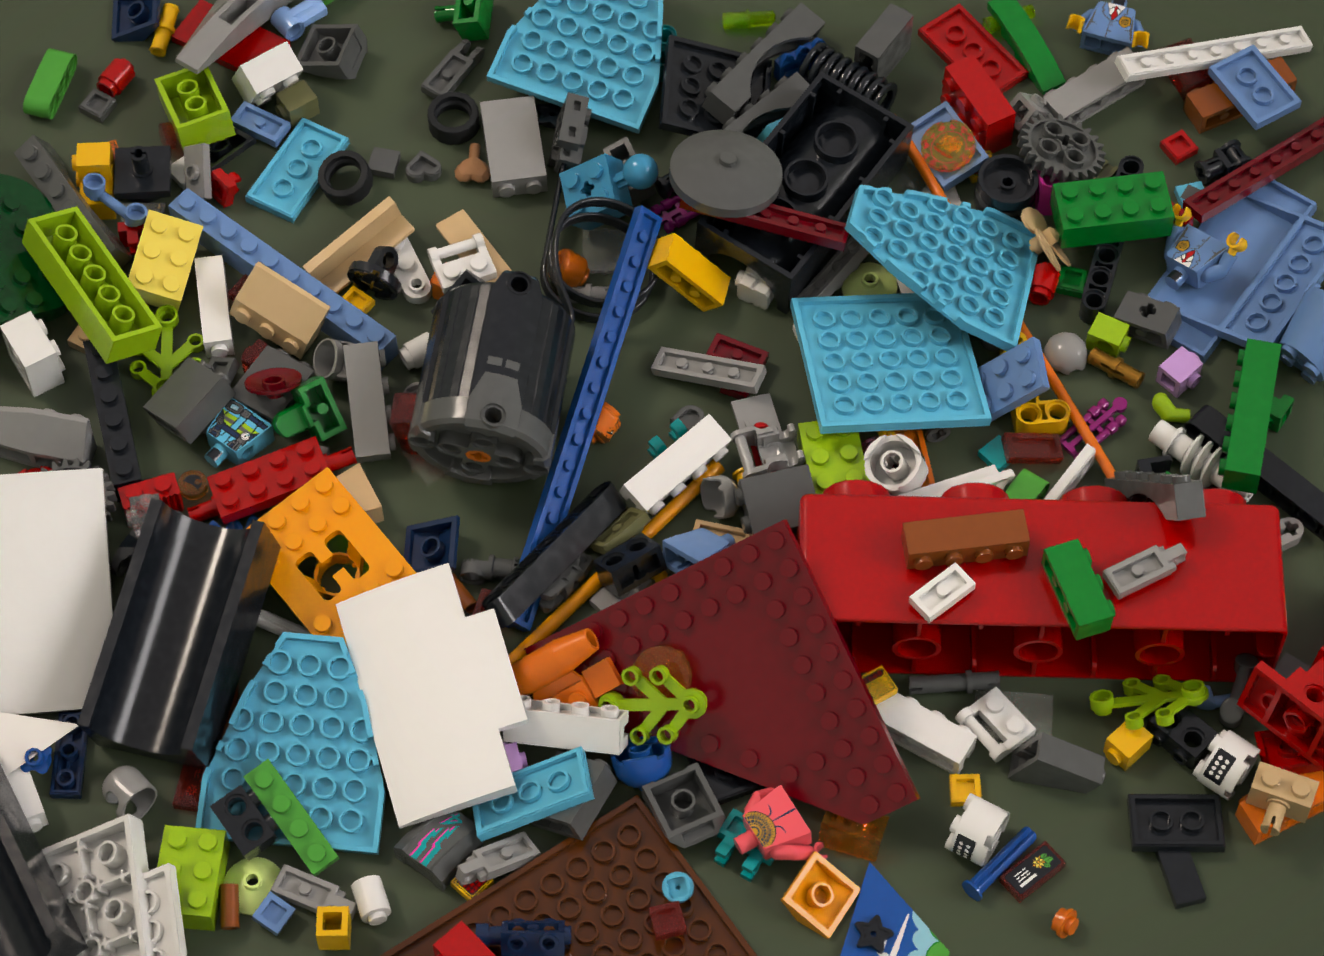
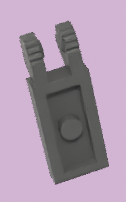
M463 39L454 50L451 49L421 84V92L434 99L446 92H454L474 69V66H477L485 53L484 48L478 46L466 57L465 55L470 49L471 41Z

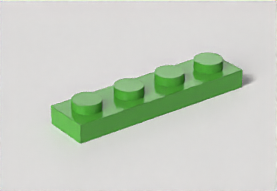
M269 759L243 776L314 876H317L340 859Z

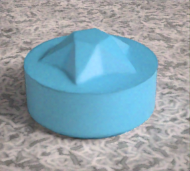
M672 872L664 878L662 892L669 901L683 903L693 895L694 882L684 872Z

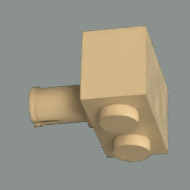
M1260 761L1245 803L1265 809L1266 813L1260 830L1267 834L1270 824L1273 823L1270 835L1278 836L1284 816L1302 823L1306 822L1319 786V781Z

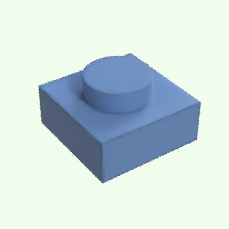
M270 891L252 915V920L275 936H278L296 909Z

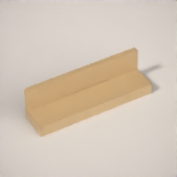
M388 196L303 265V268L311 276L338 294L351 283L347 276L351 263L354 261L368 262L372 252L378 246H391L395 248L412 234L415 229L401 214L396 203Z
M464 209L436 224L437 230L449 245L470 239L472 235L481 232ZM481 232L497 271V278L486 282H496L505 270H512ZM475 248L457 255L459 258H463L477 253V250Z

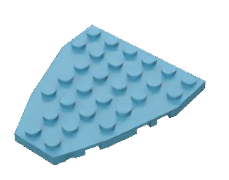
M539 0L532 8L528 7L524 12V17L516 25H512L507 30L487 74V81L529 96H534L537 99L560 107L563 106L568 92L589 97L587 108L592 109V118L639 134L659 89L663 0Z
M860 184L854 194L845 230L887 271L961 330L1005 351L1017 346L1038 254L1030 250L1029 240L1036 235L1030 232L1023 222L994 208L986 207L983 211L971 209V203L963 201L958 206L950 204L946 197L916 190H906L904 194L892 193V189L888 187L875 188L870 185Z
M283 632L275 643L273 651L262 662L263 666L255 678L251 679L245 687L228 722L229 726L222 740H219L217 744V751L209 767H206L202 775L195 828L226 831L210 806L239 785H242L246 792L249 791L251 787L243 776L269 759L334 851L379 855L386 792L366 698L363 690L359 689L358 676L343 637ZM235 803L231 810L232 815L238 816L243 814L246 809V803ZM263 804L257 807L263 817L268 814ZM252 828L248 834L249 840L255 841L260 839L263 835V828ZM280 828L274 832L279 840L272 845L293 847ZM227 832V836H228L229 841H233V839L231 838V836H230L229 833Z

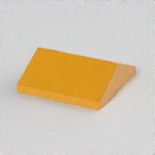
M813 851L782 897L781 902L797 922L829 939L858 896L861 888L818 852Z

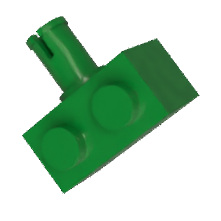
M456 0L455 5L435 6L434 17L437 23L453 21V25L462 40H488L494 0Z

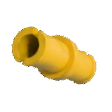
M165 3L163 5L159 26L154 31L155 35L149 48L150 53L154 56H166L171 35L175 32L174 25L180 12L179 7L175 4Z

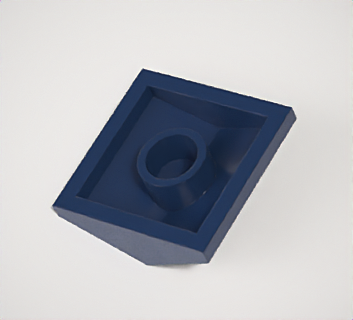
M113 0L111 39L114 42L145 41L159 26L160 0Z
M456 515L407 526L404 559L416 573L449 563L452 572L456 570L460 517Z

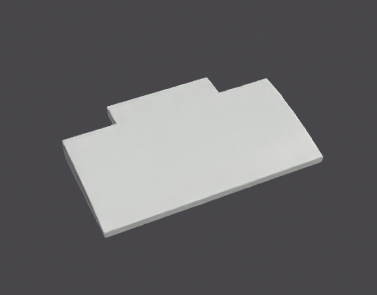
M103 468L0 475V712L15 715H31L82 710L113 617Z
M449 563L387 583L335 604L349 654L358 676L359 689L363 690L366 698L373 738L399 828L408 827L518 792L500 732L527 724L529 721L494 608L465 617Z
M126 814L41 849L88 946L86 950L76 956H187L176 866L167 863L149 871L143 820Z

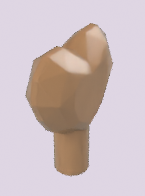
M478 143L470 144L469 158L463 160L455 169V178L459 182L473 180L477 183H484L490 177L489 167L484 161L479 159L481 146Z

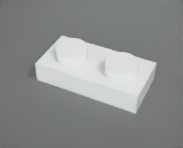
M955 562L909 596V603L930 623L975 589L976 583Z

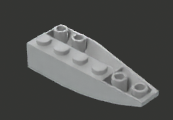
M217 0L177 55L175 62L198 75L268 21L278 8L287 6L294 0Z
M0 406L1 458L41 468L40 466L52 468V462H55L60 467L64 459L68 461L69 465H73L76 458L79 459L81 466L86 461H90L92 465L97 445L89 418L76 413L71 415L58 413L49 408L42 410Z

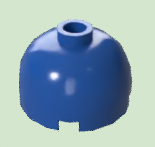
M650 736V739L642 745H635L629 739L628 746L620 755L610 754L612 766L618 779L623 784L632 788H639L640 791H642L643 785L667 777L672 766L670 744L664 745L658 742L657 736Z

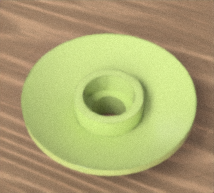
M871 262L860 263L858 269L845 279L841 290L843 296L897 294V280L880 264Z
M254 857L250 861L243 859L234 864L227 872L223 884H239L240 914L252 916L270 892L281 871L272 861L262 857ZM250 879H258L255 885L247 884Z

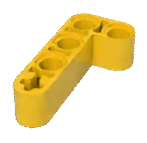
M1020 332L1018 345L1027 340L1023 332ZM1000 349L999 356L1007 351ZM1039 396L1010 411L1014 431L1023 439L1062 435L1068 428L1070 407L1063 400L1040 401ZM1053 416H1057V417H1059V418H1061V419H1055V418H1052V417H1053ZM1024 419H1029L1033 422H1026Z

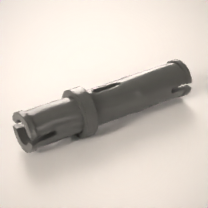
M965 670V673L908 676L910 695L966 691L967 694H972L973 690H987L995 687L1000 689L999 670L973 673L972 670Z

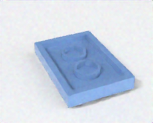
M1254 44L1209 66V76L1255 131L1299 109L1301 106V99Z
M947 101L911 123L914 125L912 141L924 160L926 158L924 154L931 155L929 160H925L945 192L980 170L982 164L990 158ZM950 126H958V128L952 131ZM942 127H945V128H946L943 133H942V132H938V129H939V128H942ZM965 128V130H968V133L962 134L961 129ZM931 133H935L934 139H928ZM958 134H961V135L966 139V142H967V151H966V143H965V140H964L960 135H958ZM947 136L953 137L945 139L949 141L955 137L958 138L956 139L958 142L960 139V143L963 142L964 146H962L959 152L955 151L950 154L944 150L945 148L941 146L940 141L942 143L943 139V144H945L944 138ZM969 136H973V143L968 141ZM925 143H928L930 146L927 150L923 149ZM934 146L944 154L951 156L952 159L940 155L934 150ZM973 146L975 149L973 150L974 153L971 154L968 149ZM969 157L970 160L964 164L963 158ZM936 162L937 167L933 168V166H930V163ZM955 164L960 165L959 169H952ZM946 166L948 171H941L940 168Z
M1035 337L1029 338L978 367L992 417L991 422L1050 389L1041 342Z

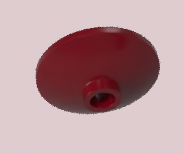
M270 368L250 375L245 380L244 385L245 389L250 393L267 396L269 399H278L283 397L284 393L298 387L302 383V375L299 371L291 368Z

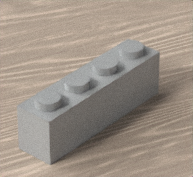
M1126 47L1119 52H1113L1098 65L1093 64L1078 77H1071L1058 89L1048 91L1043 99L1047 102L1045 106L1052 112L1054 118L1062 114L1064 120L1072 117L1073 123L1077 124L1143 86L1146 79L1132 82L1124 81L1114 61L1119 55L1133 53L1129 47Z
M378 341L343 345L357 463L391 459V451L396 450L394 433H388L387 423L393 422L391 405L385 406L384 395L390 394L388 377L382 378L381 367L386 366L385 350H379Z

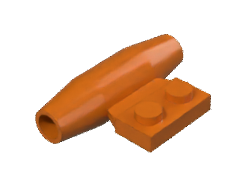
M586 628L554 639L514 662L512 669L520 695L533 694L534 700L555 698L559 699L561 703L569 704L582 701L589 703V706L597 707L599 698L595 699L585 678L574 671L575 668L599 649V642L593 631Z

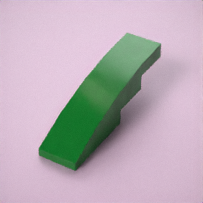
M989 1L987 3V10L1001 26V35L1014 50V58L1029 71L1028 77L1041 94L1045 95L1048 91L1056 90L1063 86L1066 80L1040 33L1018 1Z

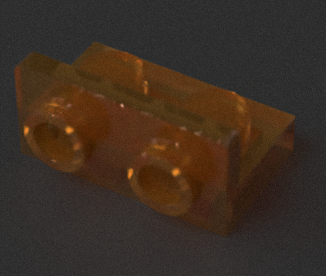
M826 811L821 823L818 842H822L824 848L875 862L878 858L889 817L882 816L862 825Z

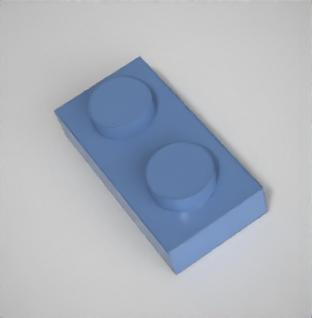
M246 101L240 105L231 117L234 127L275 148L278 147L291 130L289 121Z

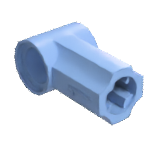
M304 0L292 8L287 6L278 8L272 14L270 22L285 39L295 41L303 35L305 27L326 16L328 12L323 0Z

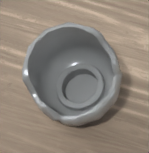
M1068 332L1055 334L1044 347V355L1054 371L1069 375L1074 370L1082 371L1087 364L1088 352L1086 344L1077 334Z
M724 475L703 478L700 485L702 503L706 510H712L717 513L714 515L715 519H727L736 514L739 507L734 496V489L737 488L736 483Z

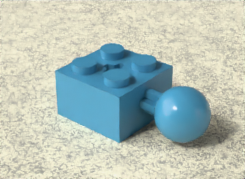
M604 153L559 173L566 208L576 201L589 197L611 198L632 206L628 186L639 190L651 187L658 178L659 169L656 161L646 154H635L628 158L623 165L622 160ZM586 207L575 211L570 216L584 212H597L620 218L625 214L605 207ZM598 222L573 224V226L586 231L604 225Z

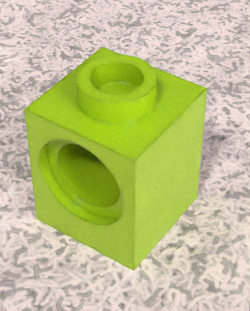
M1098 312L1087 333L1085 343L1087 350L1091 351L1097 347L1115 358L1119 356L1120 352L1126 353L1132 337L1128 336L1130 325Z

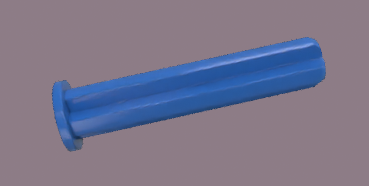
M1024 827L970 881L965 880L962 883L964 891L972 899L980 901L983 898L982 893L1035 842L1036 833L1029 827Z

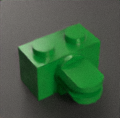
M313 376L291 390L290 392L295 404L278 412L272 421L274 431L281 437L291 438L305 430H309L311 437L316 436L318 441H324L347 429L323 376Z

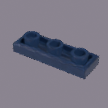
M59 711L58 721L77 724L81 712ZM79 726L55 743L50 785L51 799H82L89 736Z

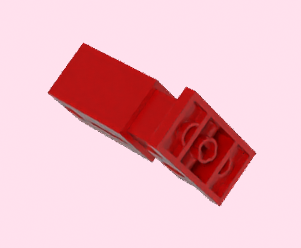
M1324 645L1320 648L1308 671L1299 667L1287 679L1261 660L1254 667L1237 705L1324 772Z

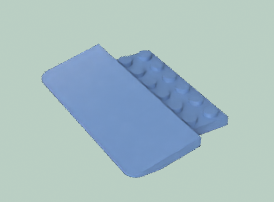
M1273 180L1203 222L1198 229L1227 244L1226 239L1228 235L1236 232L1239 234L1236 244L1240 238H1244L1248 246L1245 251L1236 253L1237 259L1224 279L1207 283L1201 289H1196L1184 282L1177 290H1174L1165 282V277L1169 274L1167 270L1148 296L1161 302H1171L1180 308L1182 323L1171 345L1178 349L1183 346L1189 352L1195 353L1201 362L1205 364L1222 339L1242 347H1246L1247 338L1279 343L1304 293L1313 283L1321 284L1324 280V222L1311 218L1317 211V203Z

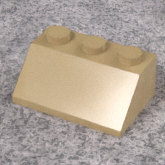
M258 261L237 294L229 314L238 322L257 331L263 338L271 340L282 347L287 353L301 359L318 337L330 306Z

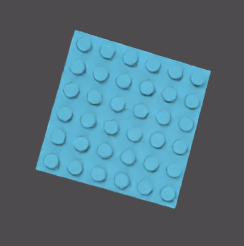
M916 293L791 298L790 308L820 434L990 426L992 417L968 333L957 327Z

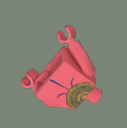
M782 785L775 789L769 787L753 792L742 815L746 832L733 838L741 855L757 847L765 860L773 858L774 860L807 861L813 851L819 853L824 847L822 842H816L813 847L810 846L812 843L811 831ZM826 854V855H821V856L824 857L825 859L828 857L827 854Z

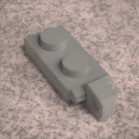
M1182 543L1166 550L1163 546L1158 547L1155 545L1105 569L1102 576L1119 600L1171 575V573L1177 570L1176 565L1186 560L1187 551Z
M523 831L474 850L472 855L466 858L465 863L457 866L458 869L455 877L461 886L473 883L477 879L479 882L488 881L521 868L540 856L541 853L526 832Z
M286 864L283 865L270 889L279 898L314 913H317V906H349L351 920H353L358 911L357 904L346 899V893L340 890L339 886Z

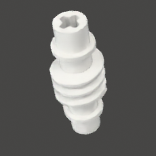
M1163 419L1160 420L1151 431L1148 441L1163 450V456L1171 455L1181 462L1180 473L1183 475L1190 474L1193 480H1202L1204 489L1212 484L1219 489H1225L1221 488L1223 476L1217 475L1222 448L1219 447L1211 453L1214 443L1209 441L1202 447L1203 435L1200 434L1193 440L1186 435V429L1183 427L1176 429ZM1231 490L1240 494L1246 502L1254 495L1253 493Z

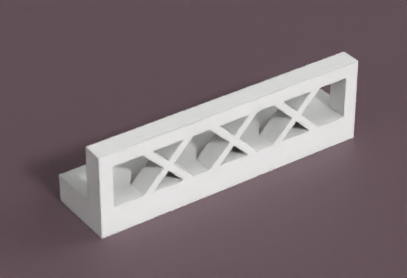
M991 465L897 496L941 497L946 490L953 486L975 482L991 484L1006 491L1015 474L1012 469L998 472L995 465Z

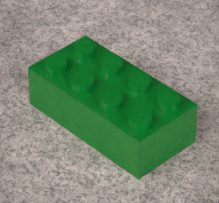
M1163 171L1054 183L1052 186L1050 205L1055 227L1059 233L1060 249L1171 236L1175 216Z

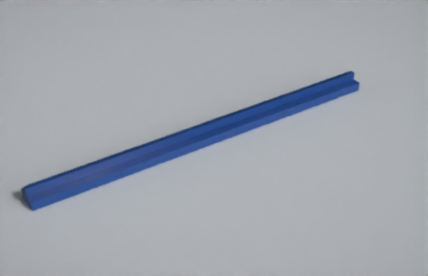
M643 205L634 208L520 562L568 515L663 220L662 217ZM541 596L507 627H515L523 632L531 631Z

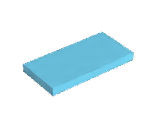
M302 117L245 195L246 202L294 223L320 186L318 170L322 162L329 155L340 150H346L350 144L349 138Z
M582 746L513 772L518 792L472 806L477 837L482 842L594 799L586 752Z

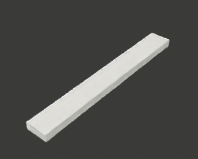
M1302 26L1119 55L1114 63L1124 81L1132 82L1209 69V66L1253 44L1266 59L1310 52L1313 44Z

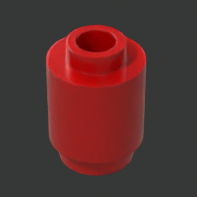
M114 58L98 77V83L96 84L98 90L113 98L120 95L135 77L134 66L127 59Z
M1043 262L1035 266L1028 299L1036 305H1047L1054 298L1060 278V271L1058 272L1051 263Z

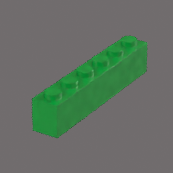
M1247 338L1245 350L1239 349L1236 366H1241L1242 368L1241 371H1235L1233 387L1238 388V391L1232 392L1229 409H1233L1234 414L1228 413L1225 431H1230L1231 433L1230 436L1224 435L1221 453H1226L1227 456L1226 459L1220 458L1217 474L1223 476L1221 488L1253 494L1257 493L1282 344Z

